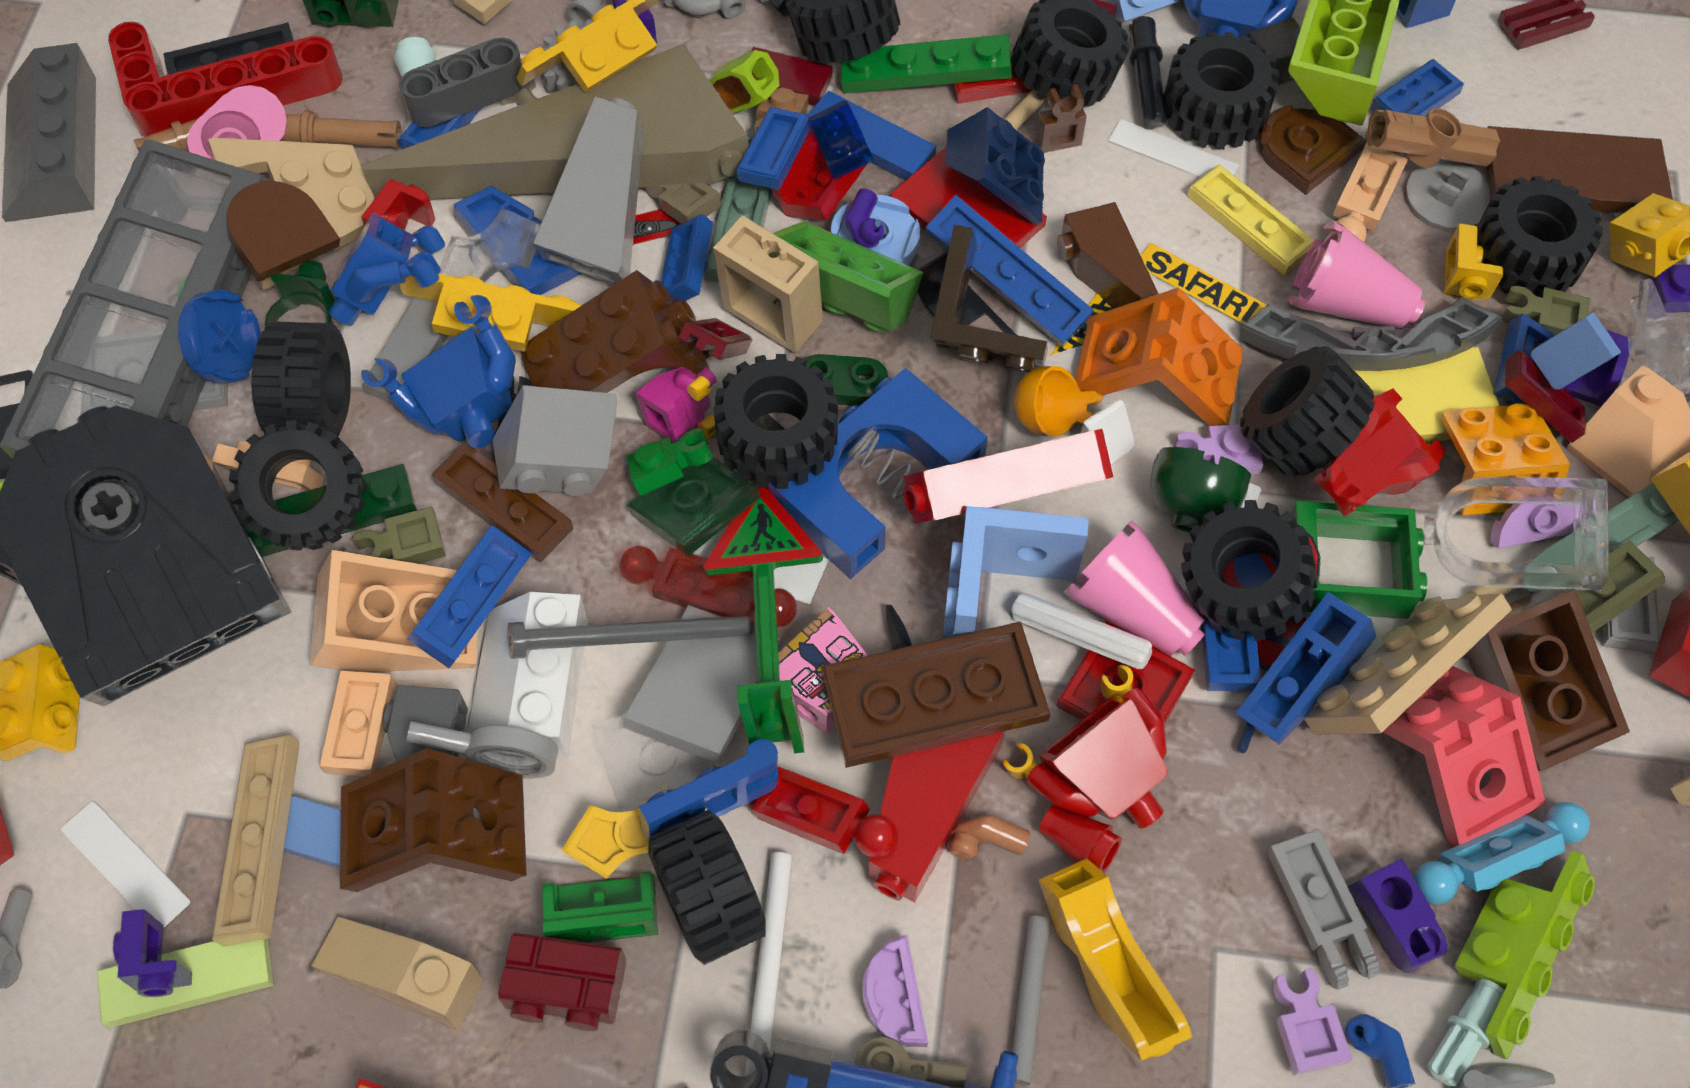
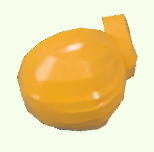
M1039 366L1028 371L1018 382L1013 404L1019 422L1030 432L1038 436L1051 437L1061 436L1068 432L1076 423L1083 425L1085 420L1094 415L1087 411V407L1101 403L1104 396L1097 391H1080L1074 377L1069 371L1060 366Z

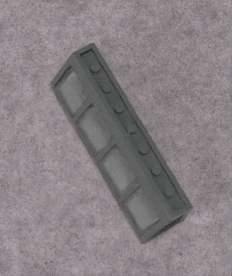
M144 140L119 195L115 199L110 214L98 235L92 252L80 273L74 290L62 311L56 328L43 351L38 366L24 391V395L10 425L5 431L0 447L12 459L17 450L28 446L27 442L32 436L49 429L61 431L78 423L77 418L82 413L99 406H106L109 409L117 405L187 427L206 381L192 371L182 354L178 339L179 317L185 304L199 293L223 289L242 297L251 272L229 240L226 223L227 210L231 200L240 190L251 184L265 181L261 174L158 141Z

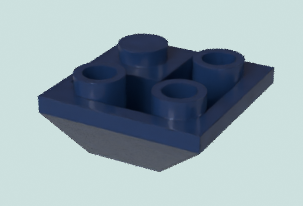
M988 107L947 130L945 165L974 187L1032 224L1037 225L1042 222L1045 157L1044 152L1036 143L1029 141L1014 129L1009 121L1002 119Z

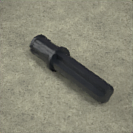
M1140 16L1133 19L1132 24H1129V33L1132 41L1129 59L1136 70L1141 119L1147 129H1154L1155 127H1162L1167 121L1159 64L1163 58V51L1157 42L1155 20L1149 16Z

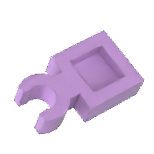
M1240 425L1209 426L1206 438H1202L1193 432H1183L1176 437L1175 447L1205 451L1203 459L1219 464L1220 457L1222 456L1244 466L1251 474H1260L1263 467L1261 452L1242 435V427Z
M1312 968L1305 969L1300 974L1301 982L1304 985V993L1291 991L1284 974L1278 975L1273 980V992L1276 999L1283 1006L1287 1007L1290 1014L1281 1015L1276 1020L1293 1076L1344 1065L1352 1060L1334 1004L1321 1007L1317 1005L1315 997L1319 992L1320 985L1319 979Z

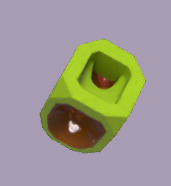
M758 50L748 51L744 55L725 63L709 79L733 114L754 107L767 100L779 87V75L776 65L767 52Z

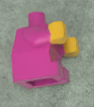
M679 367L654 377L636 392L645 425L661 436L669 437L672 443L679 441L691 427L701 428L707 439L716 435L714 415L711 414L706 418L704 415L711 406L708 394L712 391L710 387L717 382L714 373L708 368H704L698 374H694L689 369Z

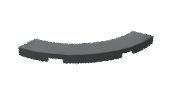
M1460 297L1453 304L1438 313L1419 319L1418 324L1398 330L1395 329L1394 325L1353 327L1352 332L1335 331L1322 322L1302 318L1268 304L1241 327L1239 339L1259 349L1287 359L1312 347L1318 346L1321 348L1327 346L1335 350L1354 371L1396 370L1431 364L1467 351L1498 330L1502 317L1464 297Z

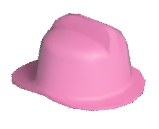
M251 85L234 88L223 95L190 128L187 139L189 152L212 159L208 146V139L280 141L285 135L287 125L284 106L274 94L265 88ZM211 172L208 173V174L213 175V176H217V175H218V173L215 174V172L212 173V174H211Z

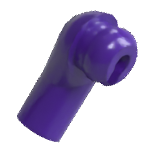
M862 188L857 192L844 218V225L855 243L866 248H873L883 238L884 227L882 224L877 227L875 225L876 219L870 218L878 202L877 195L869 189Z

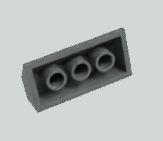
M78 43L34 48L7 84L2 218L5 222L94 210L96 77Z

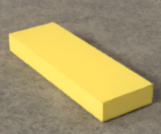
M1220 164L1189 187L1188 198L1283 276L1302 262L1314 239Z

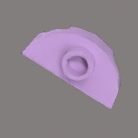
M1533 489L1516 496L1512 500L1514 504L1506 510L1500 521L1495 520L1492 527L1490 544L1496 548H1504L1569 535L1588 523L1586 513L1575 500L1553 489Z
M906 934L886 942L882 949L871 959L868 969H866L863 976V1003L871 1023L884 1037L896 1040L905 1047H928L912 956Z

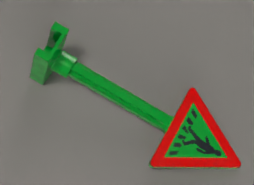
M756 483L703 567L705 574L709 576L753 571L758 683L737 686L738 707L749 745L760 739L768 740L772 743L791 741L794 754L805 753L804 735L791 680L780 681L774 570L779 567L820 563L823 560V556L818 546L772 493L766 488L757 487Z

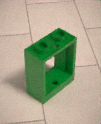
M1295 502L1291 514L1296 517L1297 524L1303 526L1314 538L1317 548V537L1390 542L1393 589L1320 584L1318 579L1317 588L1313 589L1315 599L1311 608L1302 606L1303 612H1313L1327 592L1333 594L1365 616L1408 619L1419 601L1423 602L1427 594V575L1425 572H1420L1419 557L1422 555L1424 547V533L1422 528L1416 527L1415 509L1362 505L1345 517L1335 507V503Z

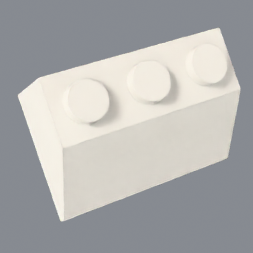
M528 592L493 608L488 615L467 733H471L472 730L484 726H509L529 730L552 740L558 746L557 759L568 760L584 647L526 650L525 658L511 659L507 639L508 623L523 622L525 629L588 626V618L581 595ZM493 749L511 755L531 756L513 750Z

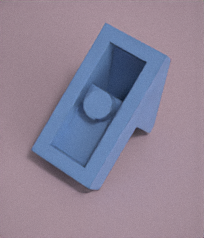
M1594 312L1530 352L1532 359L1554 390L1563 388L1621 353Z

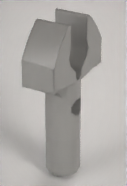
M14 889L9 893L0 920V989H7L16 982L23 965L18 958L15 948L32 899L31 893L25 889Z

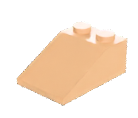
M331 550L317 574L310 666L354 672L474 668L477 660L478 630L450 668H447L407 640L458 570Z

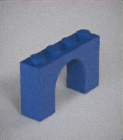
M904 368L893 379L888 377L881 381L868 400L860 406H852L843 414L838 424L837 445H834V456L830 462L824 461V470L818 476L810 472L808 474V482L798 486L795 480L790 481L786 489H777V483H768L769 491L818 546L822 554L849 579H852L885 550L886 526L846 491L839 479L843 469L851 461V457H848L847 453L871 428H874V431L879 433L878 442L873 450L894 448L911 455L928 470L986 455L988 437L907 368ZM871 443L866 449H864L860 454H862V453H864V452H867V451L869 450L870 446L872 445V443Z

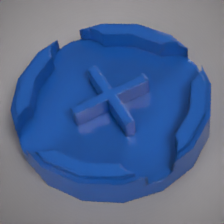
M223 289L199 293L192 297L182 310L178 326V339L181 351L190 368L205 381L216 384L244 380L251 374L247 372L252 367L255 349L261 335L258 319L252 309L246 310L244 305L239 302L244 301L236 293Z

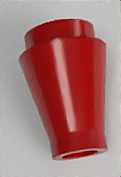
M1054 805L1045 813L1039 826V833L1048 837L1075 863L1088 859L1103 873L1113 862L1122 841L1120 836L1113 833L1112 825L1065 811Z

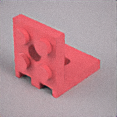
M1452 666L1383 731V733L1424 754L1447 843L1454 847L1519 819L1546 804L1520 696ZM1492 769L1489 783L1480 790L1479 784L1485 772Z

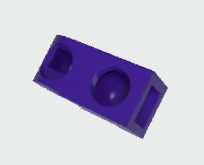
M1402 858L1348 886L1356 906L1362 907L1378 933L1388 957L1398 969L1404 973H1410L1447 953L1448 944L1446 937L1435 919L1436 915Z

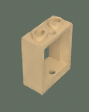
M742 215L713 247L723 308L792 352L797 353L823 322L818 261ZM771 252L779 254L776 258L768 256ZM777 302H781L782 307L780 308L779 306H777V305H775V304H776Z

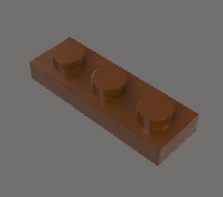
M466 442L432 473L435 484L487 523L493 525L532 553L531 556L539 562H542L574 529L570 518L536 493L500 489L496 464L473 447H470Z

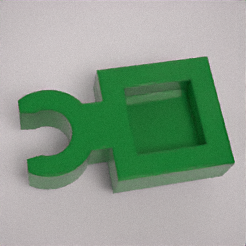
M701 428L685 433L675 443H672L668 437L656 443H647L637 449L636 452L626 456L632 483L640 496L684 477L683 468L687 466H700L713 459L712 453L708 448V440Z

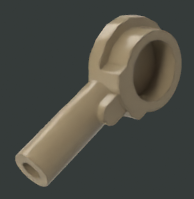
M887 1037L873 1038L864 1043L858 1050L854 1062L857 1065L945 1086L963 1088L967 1077V1065L909 1058L901 1044Z

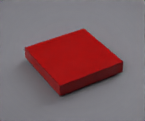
M1107 621L1105 623L1107 625L1120 629ZM1153 646L1151 658L1144 669H1136L1088 650L1058 698L1056 706L1083 720L1107 700L1101 691L1102 675H1105L1111 684L1121 686L1125 682L1120 679L1117 671L1118 666L1125 665L1133 673L1132 688H1138L1144 693L1162 715L1166 723L1192 679L1195 669L1168 656Z

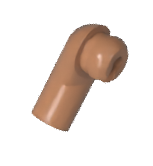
M984 815L957 823L951 834L952 840L949 844V850L955 857L969 860L977 855L979 845L991 843L1021 855L1028 845L1030 831L994 815Z

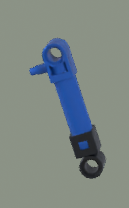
M737 1030L722 1038L714 1052L710 1068V1080L713 1088H954L832 1059V1051L783 1039H776L773 1054L770 1055L766 1042L758 1034L749 1030ZM1003 1051L1000 1054L999 1063L995 1066L990 1088H1014L1018 1062L1016 1053ZM734 1056H745L755 1064L756 1070L745 1077L736 1076L727 1069L725 1062ZM965 1082L963 1084V1088H986Z

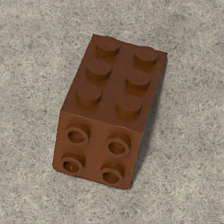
M638 270L530 339L527 343L526 351H521L532 386L603 393L610 392L638 374L657 368L684 367L691 370L694 374H698L704 368L709 369L706 360L710 357L708 350L702 351L695 347L697 341L684 342L678 338L685 323L696 321L695 314L689 304L682 298L677 300L668 293L660 281L655 280L653 282Z

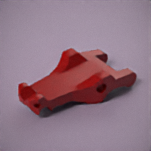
M1394 388L1374 397V409L1369 415L1370 419L1367 425L1359 433L1360 435L1342 454L1333 459L1314 478L1317 486L1333 498L1335 507L1345 517L1358 507H1361L1377 493L1396 495L1408 492L1440 468L1438 464L1447 452L1437 439L1427 444L1396 408L1397 404L1403 399Z

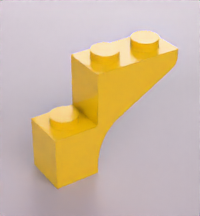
M1084 859L1039 879L1057 936L1078 956L1096 1014L1129 1049L1143 1061L1149 1057L1164 1055L1170 1052L1175 1045L1192 1038L1189 1024L1183 1012L1133 938L1119 909L1108 876L1088 859Z

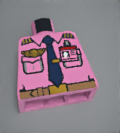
M829 607L779 651L780 681L791 680L799 717L826 733L835 728L821 675V666L868 656L835 612Z

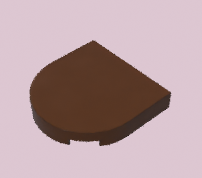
M1289 105L1274 111L1268 117L1260 135L1259 148L1263 159L1275 172L1303 194L1307 195L1361 152L1366 139L1344 122L1319 115L1314 107L1313 110L1293 109V105Z
M264 181L251 184L240 190L233 197L227 210L226 223L229 240L257 282L339 247L340 237L313 199L301 189L287 183Z

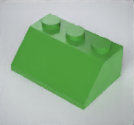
M806 221L772 233L818 261L821 301L824 302L823 306L829 311L837 314L846 315L850 313L864 319L863 323L865 326L879 332L893 331L908 321L924 272ZM771 252L768 256L776 258L779 254Z

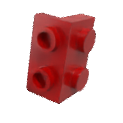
M812 125L780 190L771 189L786 216L827 221L869 163L870 158L864 147L830 144L822 127Z

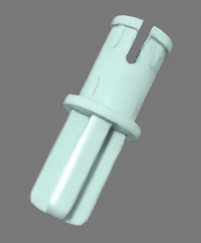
M1484 978L1478 979L1459 1014L1448 1018L1447 1026L1449 1030L1428 1063V1070L1436 1080L1450 1087L1459 1084L1478 1050L1489 1046L1490 1042L1486 1035V1028L1503 995L1504 989L1501 986Z

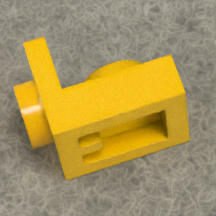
M1459 223L1445 250L1443 294L1462 296L1472 300H1488L1502 279L1503 268L1501 266L1481 263L1483 247L1477 245V226Z

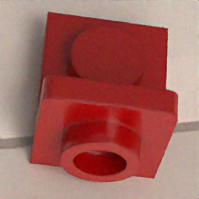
M391 178L361 216L364 226L372 212L403 230L406 229L409 219L426 226H432L436 220L430 198L421 188L412 184L405 185Z

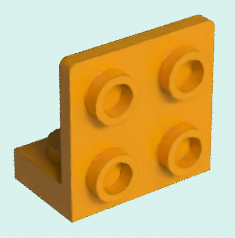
M1528 404L1483 408L1469 407L1443 412L1441 421L1466 466L1456 500L1462 516L1506 512L1514 504L1512 500L1516 496L1533 489H1553L1559 493L1562 492L1570 462L1544 419Z

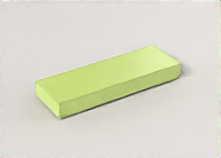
M268 939L222 946L212 941L162 954L161 961L176 960L192 972V985L174 987L172 994L163 997H144L138 995L137 991L117 978L118 966L97 971L101 1025L108 1029L274 986Z

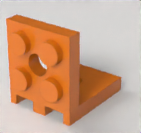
M1178 287L1091 316L1088 321L1075 380L1080 391H1097L1103 396L1159 380L1209 426L1229 425L1243 349Z

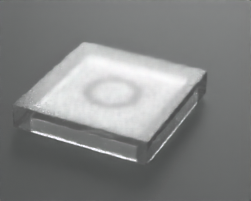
M625 714L592 725L620 812L638 809L639 806L646 804L653 795L660 792L664 787L668 790H675L694 781L703 771L716 767L715 763L625 729Z

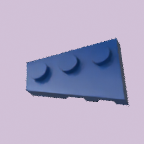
M495 187L485 188L453 204L455 217L515 286L525 288L532 294L542 295L582 274L579 271L543 259L533 244L542 221L534 216V210Z

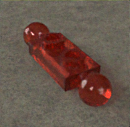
M645 546L630 547L620 558V573L626 581L635 585H642L655 580L652 587L654 598L686 608L690 605L721 617H750L752 610L755 611L753 572L744 571L709 576L705 574L703 567L708 558L672 547L669 548L663 562L658 561L655 553ZM775 588L777 628H780L794 620L797 614V602L789 591Z

